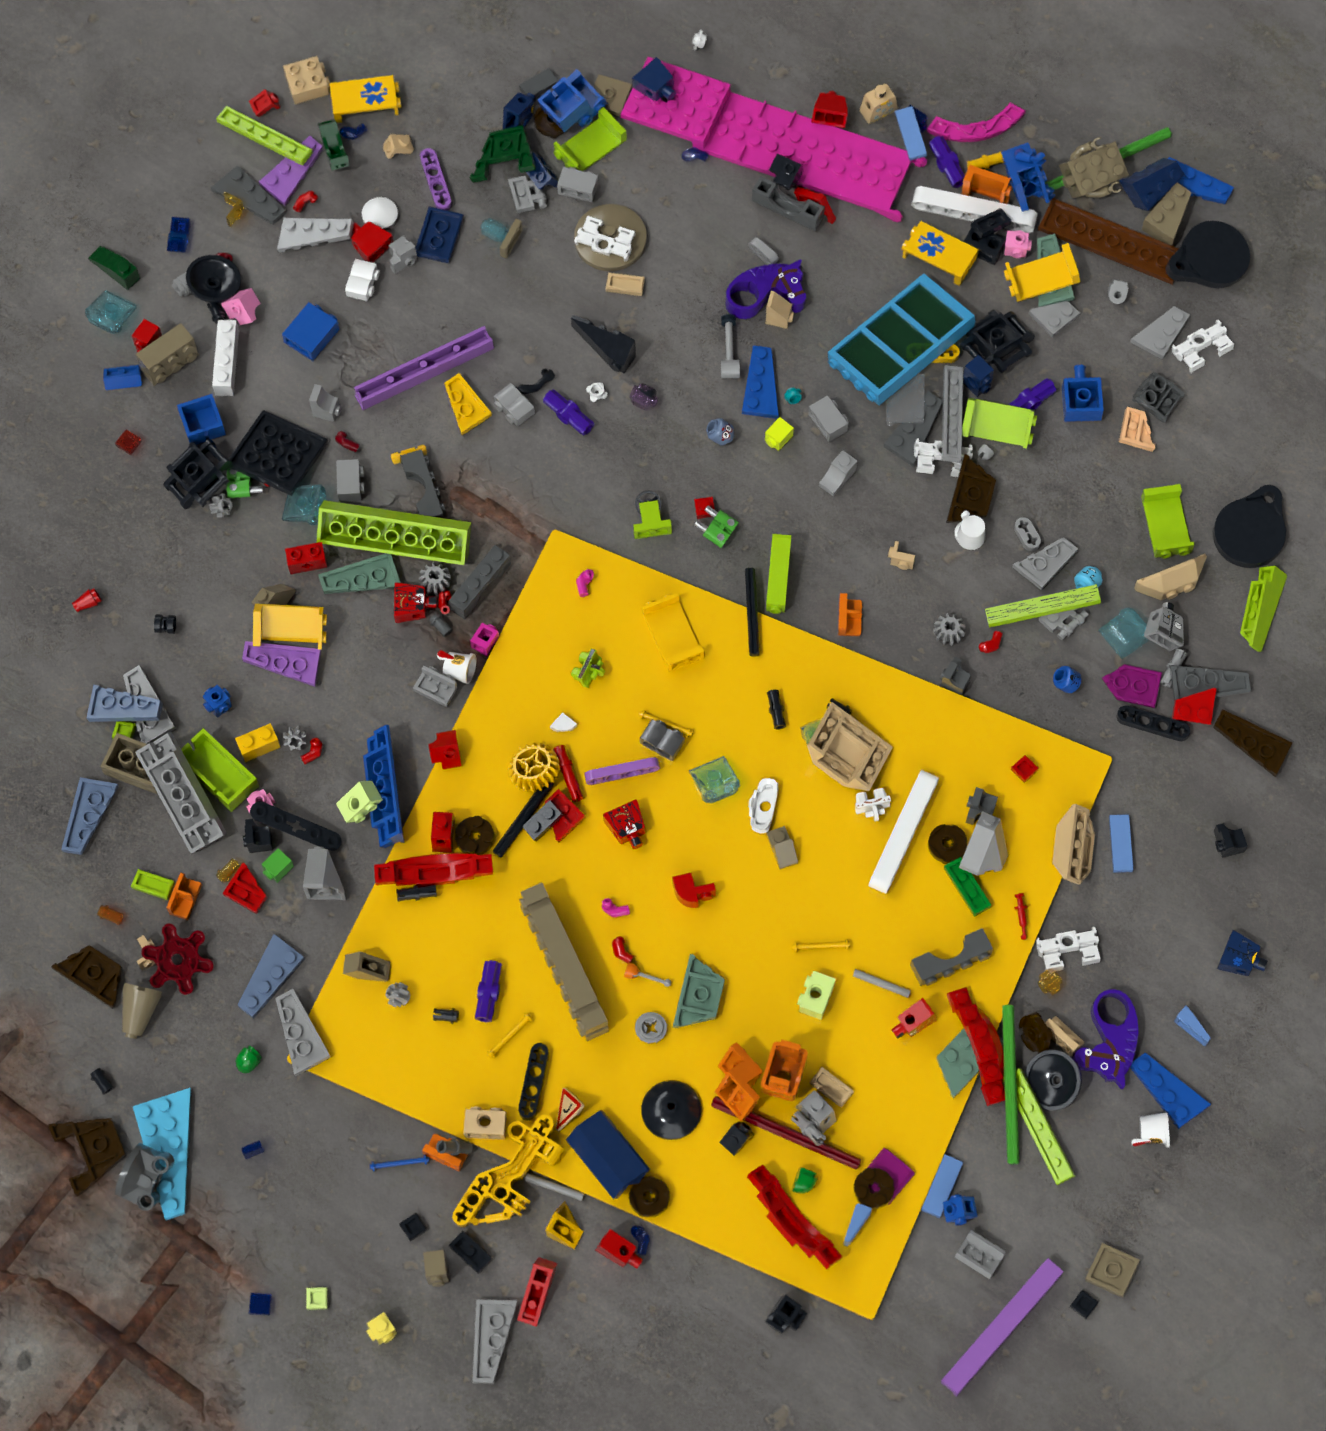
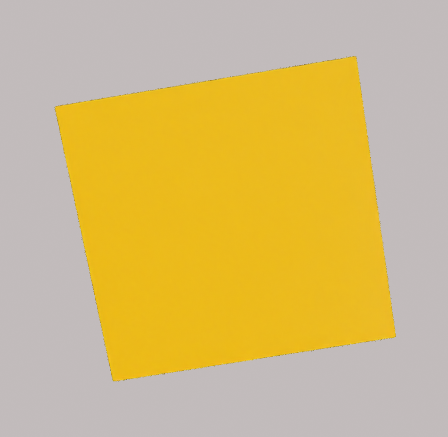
M553 530L452 729L456 730L462 766L442 769L441 762L435 763L402 828L404 843H395L385 862L426 855L465 854L456 844L455 829L464 819L480 816L491 824L494 831V840L491 848L482 854H492L493 875L477 876L471 880L455 881L454 884L435 885L437 897L419 898L418 901H415V899L397 901L396 889L414 888V885L374 884L308 1015L330 1058L307 1071L457 1138L469 1141L473 1145L509 1161L520 1146L509 1136V1125L514 1121H519L531 1128L539 1116L548 1115L555 1123V1130L549 1139L563 1147L564 1151L554 1166L537 1157L530 1170L864 1318L873 1320L979 1074L978 1072L954 1099L951 1097L949 1087L944 1080L936 1057L964 1027L956 1013H953L946 994L967 988L972 1004H976L977 1008L990 1019L997 1031L1002 1020V1006L1008 1005L1062 879L1061 874L1052 863L1056 826L1073 804L1080 805L1091 811L1112 762V757L759 612L757 614L760 653L757 657H751L749 655L747 607L561 531ZM591 569L594 572V577L587 585L589 595L580 597L576 580L583 571ZM678 593L679 603L697 643L704 650V659L669 672L643 616L642 606L649 601L660 600L667 594ZM590 649H595L596 653L602 658L603 665L601 668L605 670L603 676L597 675L596 680L592 679L589 688H586L579 681L575 680L571 673L573 668H582L583 666L579 662L581 652H589ZM770 690H779L781 705L784 706L783 716L786 727L783 729H774L772 715L769 713L770 705L767 692ZM832 698L845 706H850L853 718L893 747L869 791L842 786L812 762L807 745ZM645 710V713L688 730L692 728V736L686 737L687 734L682 733L685 742L673 761L664 758L640 743V737L651 721L644 717L640 719V711ZM562 712L577 723L575 729L565 732L553 731L550 729V726ZM533 743H536L537 746L542 743L545 747L549 746L551 750L557 746L561 748V745H565L569 760H572V768L584 798L581 801L576 799V802H572L560 770L558 771V777L554 778L553 787L533 815L559 789L586 817L560 842L555 839L553 827L538 841H534L523 828L501 858L493 853V849L534 794L531 790L527 792L523 789L520 790L512 783L508 774L510 758H514V752H520L519 747L525 749L526 744L531 747ZM1024 755L1039 768L1025 783L1011 771V767ZM646 758H658L660 769L656 772L594 785L586 784L584 774L589 770ZM543 759V764L547 765L548 761ZM523 770L520 772L521 775L525 776L526 773ZM924 770L938 776L939 780L887 894L868 885L920 771ZM765 778L774 779L778 782V796L768 832L785 826L789 838L793 841L798 860L797 864L783 869H779L766 833L761 834L753 831L750 824L751 817L749 816L748 802L754 790H757L759 782ZM978 787L984 789L986 793L998 797L993 816L1001 819L1008 857L1001 871L994 872L990 870L985 871L982 875L972 874L992 905L991 908L974 917L944 870L946 864L936 860L930 854L928 840L930 833L937 826L942 824L955 825L965 833L968 846L977 821L973 825L966 823L970 809L967 807L969 797L974 796L975 789ZM884 788L887 796L890 795V807L884 808L885 814L879 815V821L875 822L873 816L866 818L865 813L856 814L855 803L857 793L866 792L867 798L870 800L875 799L873 790ZM637 799L645 825V834L640 836L643 845L637 849H632L629 842L620 844L604 823L603 814ZM763 802L760 805V809L764 812L771 808L769 802ZM433 812H450L455 816L452 853L432 852L431 830ZM473 832L469 838L478 840V835L480 834ZM438 840L440 843L445 842L444 840ZM943 840L944 847H952L951 840ZM692 873L695 887L714 883L716 896L708 901L698 900V908L686 907L676 898L672 877ZM539 883H543L598 999L599 1005L608 1020L609 1032L589 1041L586 1040L585 1036H580L577 1029V1019H572L568 1010L569 1002H564L560 993V984L556 985L552 976V967H548L544 959V949H539L536 942V932H531L528 925V915L524 916L520 908L519 899L522 898L521 891ZM1024 893L1023 904L1028 906V909H1025L1027 925L1025 926L1026 940L1021 939V935H1023L1022 927L1019 926L1018 912L1014 909V907L1018 906L1017 898L1014 895ZM609 898L617 907L628 905L630 915L611 917L603 911L601 907L602 901ZM983 928L993 947L990 958L982 962L979 960L975 961L967 969L962 970L960 968L955 970V973L947 978L942 976L932 985L927 986L924 984L920 986L910 966L912 959L928 952L940 959H952L962 952L965 935ZM618 936L624 938L625 951L634 956L631 963L637 965L640 972L663 980L669 979L671 985L666 987L663 983L637 976L634 979L625 978L624 974L628 964L614 956L612 949L613 939ZM845 939L850 942L848 949L846 947L797 949V952L792 950L794 942H796V945L845 942ZM363 952L391 962L388 981L356 979L343 974L345 955ZM693 954L701 963L706 964L714 973L725 979L717 1016L713 1020L673 1028L689 956ZM492 960L502 963L499 979V996L497 1002L495 1001L492 1022L486 1023L475 1020L478 1003L477 992L479 982L482 980L485 961ZM855 969L908 989L911 991L908 998L853 977ZM813 971L836 979L822 1020L799 1012L800 1005H797L800 994H805L807 989L804 987L806 978L811 976ZM401 982L408 986L407 990L410 992V999L406 1005L394 1007L388 1004L389 999L386 997V990L391 984H399ZM813 991L810 993V995L813 998H819L821 996V994L817 991ZM921 998H924L934 1012L937 1021L913 1037L905 1033L897 1039L891 1031L893 1027L900 1023L897 1017ZM434 1008L448 1010L455 1008V1010L459 1011L458 1022L451 1024L449 1021H434L433 1015H442L433 1013ZM645 1013H658L666 1021V1034L657 1043L648 1044L641 1041L636 1035V1021ZM524 1014H530L532 1021H528L494 1054L495 1058H490L487 1055V1050L491 1051L525 1018ZM914 1020L909 1021L908 1024H913ZM655 1024L651 1026L646 1025L647 1033L650 1031L656 1032L654 1029ZM781 1039L801 1045V1048L805 1049L808 1053L805 1070L794 1101L766 1095L761 1091V1082L774 1042H781ZM737 1042L763 1071L752 1087L760 1097L751 1110L752 1112L801 1133V1129L791 1118L792 1116L795 1117L793 1114L798 1111L796 1106L815 1090L833 1108L836 1122L823 1133L826 1136V1140L820 1139L825 1144L860 1158L861 1163L858 1169L855 1170L711 1106L712 1100L715 1096H718L715 1090L725 1077V1074L718 1065L730 1046ZM542 1043L548 1048L549 1056L538 1109L533 1119L524 1120L519 1115L518 1107L530 1050L533 1045ZM542 1049L534 1052L537 1054L536 1062L540 1063V1056L545 1054ZM288 1055L287 1061L292 1064L290 1055ZM538 1067L530 1070V1075L533 1077H538L541 1074V1069ZM821 1067L854 1091L842 1108L810 1085V1081ZM786 1072L777 1074L778 1078L788 1081L791 1079L790 1075ZM675 1080L683 1082L690 1086L700 1099V1121L693 1132L684 1138L677 1140L659 1138L652 1134L643 1122L641 1114L642 1101L646 1093L654 1085L663 1081ZM533 1086L526 1089L528 1096H534L537 1093V1089ZM563 1088H567L584 1104V1108L579 1116L576 1115L560 1131H557L556 1123ZM524 1099V1101H527V1108L522 1110L525 1112V1115H528L529 1112H533L530 1109V1103H535V1101ZM669 1104L667 1107L672 1110L675 1108V1105ZM480 1107L482 1110L500 1108L502 1111H506L505 1140L465 1138V1109ZM599 1110H603L650 1168L645 1176H653L660 1181L662 1180L668 1187L669 1202L667 1209L656 1217H640L632 1209L629 1202V1192L633 1184H630L618 1199H613L566 1141L577 1125ZM483 1119L481 1120L480 1125L484 1127L488 1126L491 1123V1121L489 1119ZM548 1121L546 1123H541L543 1129L545 1127H550ZM740 1121L746 1123L754 1135L748 1139L741 1150L734 1156L719 1142L731 1126ZM514 1128L512 1134L520 1136L523 1128ZM543 1129L539 1133L542 1137H544V1135L542 1134ZM885 1148L911 1168L915 1175L889 1205L872 1209L871 1215L848 1247L844 1246L843 1243L856 1204L859 1203L853 1190L855 1179L870 1165L880 1151ZM763 1164L778 1179L783 1190L802 1215L822 1235L831 1240L834 1247L843 1256L840 1261L826 1270L815 1256L809 1258L798 1244L792 1247L766 1217L769 1211L756 1197L759 1191L747 1178L748 1174ZM800 1167L817 1173L815 1177L817 1182L814 1188L804 1194L792 1192V1186ZM646 1192V1196H643L644 1200L649 1202L653 1201L652 1198H655V1195L650 1194V1192Z

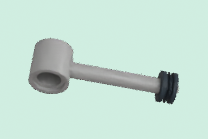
M725 314L721 317V325L725 327L726 360H721V379L740 378L739 360L733 358L732 327L736 325V316Z

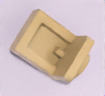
M390 134L383 144V150L386 153L387 159H391L395 153L411 154L414 150L409 135Z
M895 541L894 547L890 546L888 557L891 558L890 565L897 566L903 570L913 569L915 555L898 552L899 542Z
M144 935L137 939L142 948L146 945L155 947L152 940H146ZM143 957L137 961L141 970L150 968L155 964L154 961L146 960Z

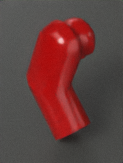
M308 191L300 195L293 206V210L301 212L305 203L308 201L311 203L316 202L318 195L314 191Z
M448 590L439 593L438 608L442 614L450 612L446 602L451 598L450 591Z
M994 631L991 640L979 644L980 652L991 653L997 651L1003 633Z
M319 738L311 739L310 751L300 756L304 765L320 757L323 744Z
M618 936L612 941L614 956L627 964L628 962L631 963L634 956L625 951V940L623 937Z

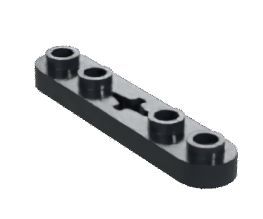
M256 802L250 808L251 817L265 825L318 847H324L328 851L337 850L341 846L342 839L340 835L325 827L265 802ZM288 821L290 823H295L296 821H298L299 826L305 828L306 830L303 831L297 829L294 832L292 831L293 827L286 824V822Z

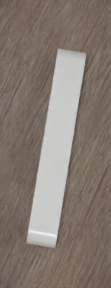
M924 186L916 187L912 201L913 208L968 221H974L1001 208L1011 219V224L1005 227V229L1020 230L1026 233L1034 231L1037 219V212L1032 209L1022 212L1018 206Z
M924 770L920 771L873 872L869 887L887 894L939 780L938 776Z

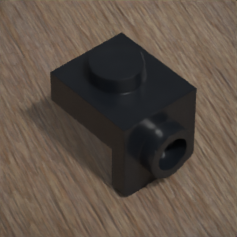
M739 1121L731 1126L719 1143L735 1156L748 1139L753 1137L754 1133L746 1123Z

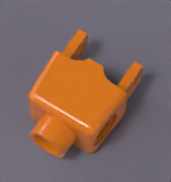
M782 1039L781 1042H774L762 1078L761 1091L766 1095L794 1101L805 1070L807 1051L801 1048L799 1044ZM786 1072L790 1075L791 1079L788 1081L778 1078L777 1074Z

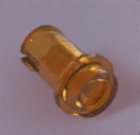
M101 905L97 916L102 920L106 919L120 925L124 914L110 909L108 905Z

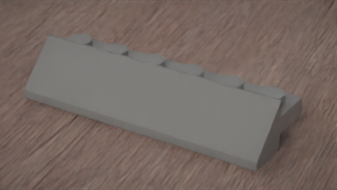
M172 732L166 733L135 752L191 854L227 834Z

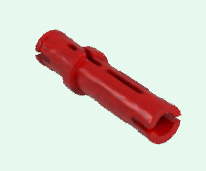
M561 745V748L557 746L553 751H555L560 761V770L572 802H576V799L581 801L584 796L574 774L572 760H569L565 745Z

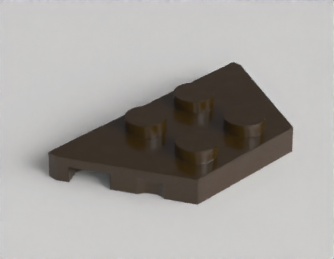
M967 454L963 456L946 523L962 521L961 514L966 510L970 512V515L980 518L986 517L988 514L996 479L987 474L980 465H976Z
M88 945L81 949L80 952L68 956V959L51 966L54 971L114 1009L122 967Z

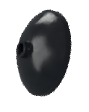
M205 255L195 259L189 265L186 271V284L190 292L198 299L210 303H219L228 300L238 292L241 284V275L236 265L229 259L218 255Z
M1047 1050L1034 1056L1027 1065L1025 1076L1041 1108L1045 1110H1061L1076 1100L1081 1090L1082 1075L1078 1064L1070 1055L1058 1050ZM1057 1077L1060 1078V1083H1059V1084L1056 1083V1078H1057Z
M675 1080L660 1082L646 1093L642 1101V1119L647 1129L659 1138L666 1140L684 1138L693 1132L700 1121V1099L696 1092L683 1082ZM674 1104L675 1108L670 1110L667 1106Z

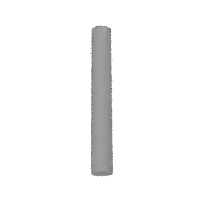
M855 969L853 977L908 998L910 995V990Z
M528 1173L525 1178L527 1182L580 1201L584 1198V1193Z

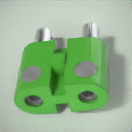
M227 469V478L230 480L227 484L228 498L251 497V493L263 492L262 486H250L251 477L233 469Z
M707 506L705 512L714 517L713 521L707 527L697 520L694 526L704 532L702 536L722 548L739 522L721 509L717 512L710 506Z

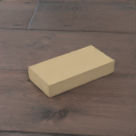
M608 273L606 292L642 296L645 278Z
M823 1067L810 1081V1085L841 1108L854 1093L851 1088Z

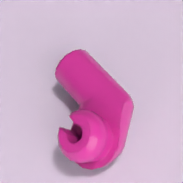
M591 569L583 571L576 580L580 597L589 595L587 585L594 577V572Z
M609 898L602 901L601 907L609 916L615 918L630 915L628 905L617 907Z

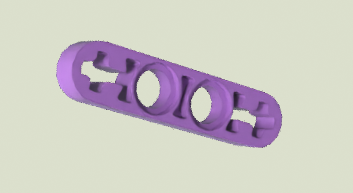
M426 148L421 152L420 159L435 207L448 211L451 208V198L437 155L433 149ZM427 155L431 157V164H429L426 158ZM432 169L438 171V174L435 176H431L428 173ZM440 184L443 186V189L436 191L433 187ZM441 196H443L445 205H442L440 201Z
M652 757L589 770L585 772L584 776L586 784L594 785L656 772L660 769L658 758Z

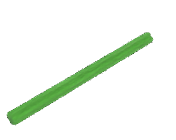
M1166 127L1120 148L1119 151L1122 159L1170 138L1171 131ZM1061 175L1045 184L1056 190L1064 186L1062 181L1064 177Z
M1003 1005L1007 1163L1019 1164L1014 1006Z

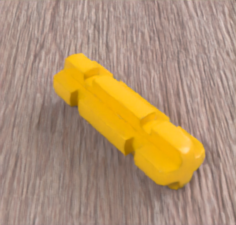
M423 444L417 446L418 448L412 447L400 451L401 453H392L391 460L393 464L401 463L400 455L422 449L423 455H427L426 446Z

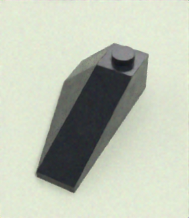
M572 315L571 326L612 370L625 374L636 357L635 340L617 330L609 332L603 325L595 327L591 321Z

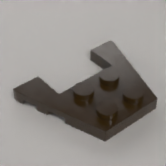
M111 1118L48 1124L55 1143L75 1135L88 1171L69 1178L76 1197L81 1195L126 1156Z

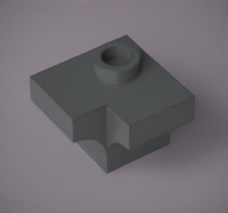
M954 657L948 668L944 669L940 676L942 680L941 687L963 695L970 682L971 674L962 669V659Z
M976 787L974 796H970L967 807L970 809L966 823L973 825L979 819L982 811L993 816L998 797Z

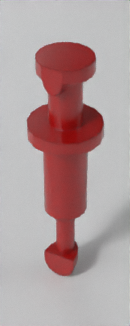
M1024 893L1014 895L1017 898L1018 904L1014 909L1018 912L1019 926L1022 927L1023 935H1021V939L1026 940L1025 926L1027 925L1025 909H1028V906L1023 904Z

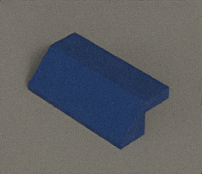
M599 1110L577 1125L566 1139L613 1199H618L630 1184L639 1183L650 1170L603 1110Z

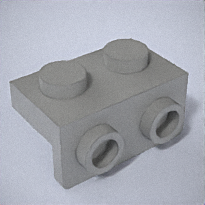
M424 665L422 673L413 687V691L446 708L458 689L457 682L452 676H444L434 667L429 666L428 668Z
M970 1231L956 1253L955 1258L990 1279L1006 1252L983 1238L980 1234Z

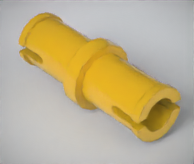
M1001 151L988 156L982 155L981 158L966 162L967 168L969 165L981 169H989V166L1004 163Z

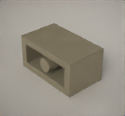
M444 1250L423 1252L425 1275L428 1284H432L433 1287L444 1286L445 1283L449 1282L447 1258Z

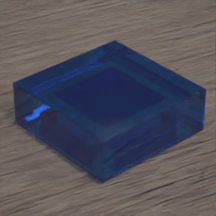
M260 1141L241 1148L245 1159L265 1152Z
M251 1293L249 1315L270 1316L272 1295Z

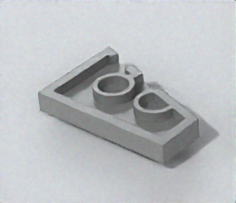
M1063 537L1044 547L1043 550L1027 556L1026 559L1014 563L1012 568L1042 590L1077 553L1078 548Z

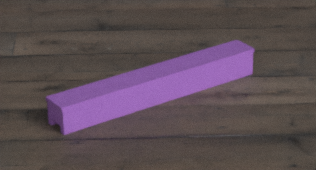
M485 326L355 386V397L362 410H365L494 349L493 340L489 337Z
M1047 1258L941 1380V1384L950 1389L957 1397L1056 1283L1064 1271Z

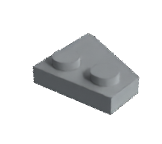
M1064 301L1029 310V315L1053 338L1080 316V312L1070 302Z

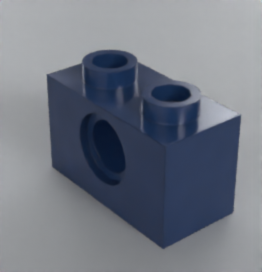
M978 355L965 365L963 384L976 397L982 393L986 394L991 389L994 369Z

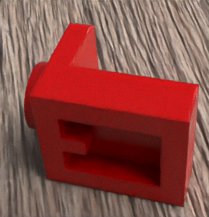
M266 89L249 101L255 115L261 117L273 107L277 110L281 108L278 103V96Z

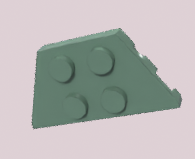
M693 954L689 956L673 1028L713 1020L717 1016L725 979L714 973L706 964L701 963Z
M963 1029L936 1057L953 1099L979 1072L972 1045L965 1029Z

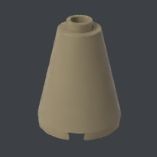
M124 983L122 1032L126 1033L125 1037L137 1039V1036H142L162 997L161 991Z

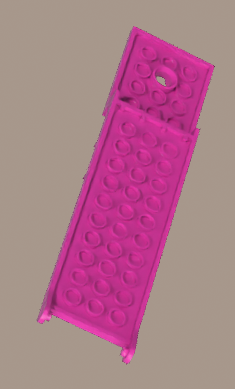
M648 57L643 68L654 58ZM663 61L661 62L673 76L674 86L672 89L676 91L674 99L668 102H663L661 98L658 101H654L633 88L621 112V118L691 141L693 150L773 177L776 175L770 172L769 168L778 153L802 164L803 173L796 185L873 210L894 222H901L903 218L900 211L891 210V207L911 162L917 167H923L927 164L925 157L909 161L906 150L834 126L811 123L812 119L798 115L795 110L792 113L768 105L765 100L762 103L732 93L729 83Z

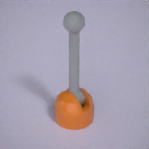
M628 962L624 974L625 978L634 979L637 976L663 983L666 987L671 985L669 979L663 980L642 973L637 965Z

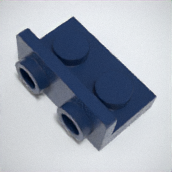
M532 152L536 170L527 171L528 176L539 190L549 184L557 187L559 179L544 158Z

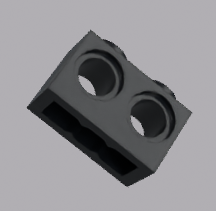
M971 227L963 242L978 249L977 258L995 265L1004 249L1006 239L993 233L980 238Z

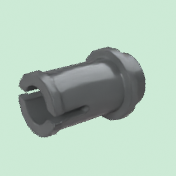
M436 613L429 619L430 625L435 626L443 637L448 636L453 631L443 619L442 614Z

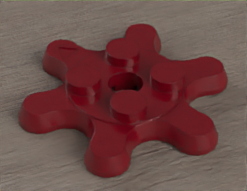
M165 924L162 927L164 937L162 945L159 947L146 945L141 950V955L144 959L152 960L157 965L156 972L150 977V984L154 988H160L166 981L173 980L178 984L179 992L183 995H188L193 991V984L191 982L193 973L198 971L209 973L213 970V962L210 959L201 958L198 954V947L205 941V935L202 931L197 930L192 932L188 938H181L178 936L176 927L173 924ZM174 954L181 955L182 962L180 965H175L172 962L171 958Z

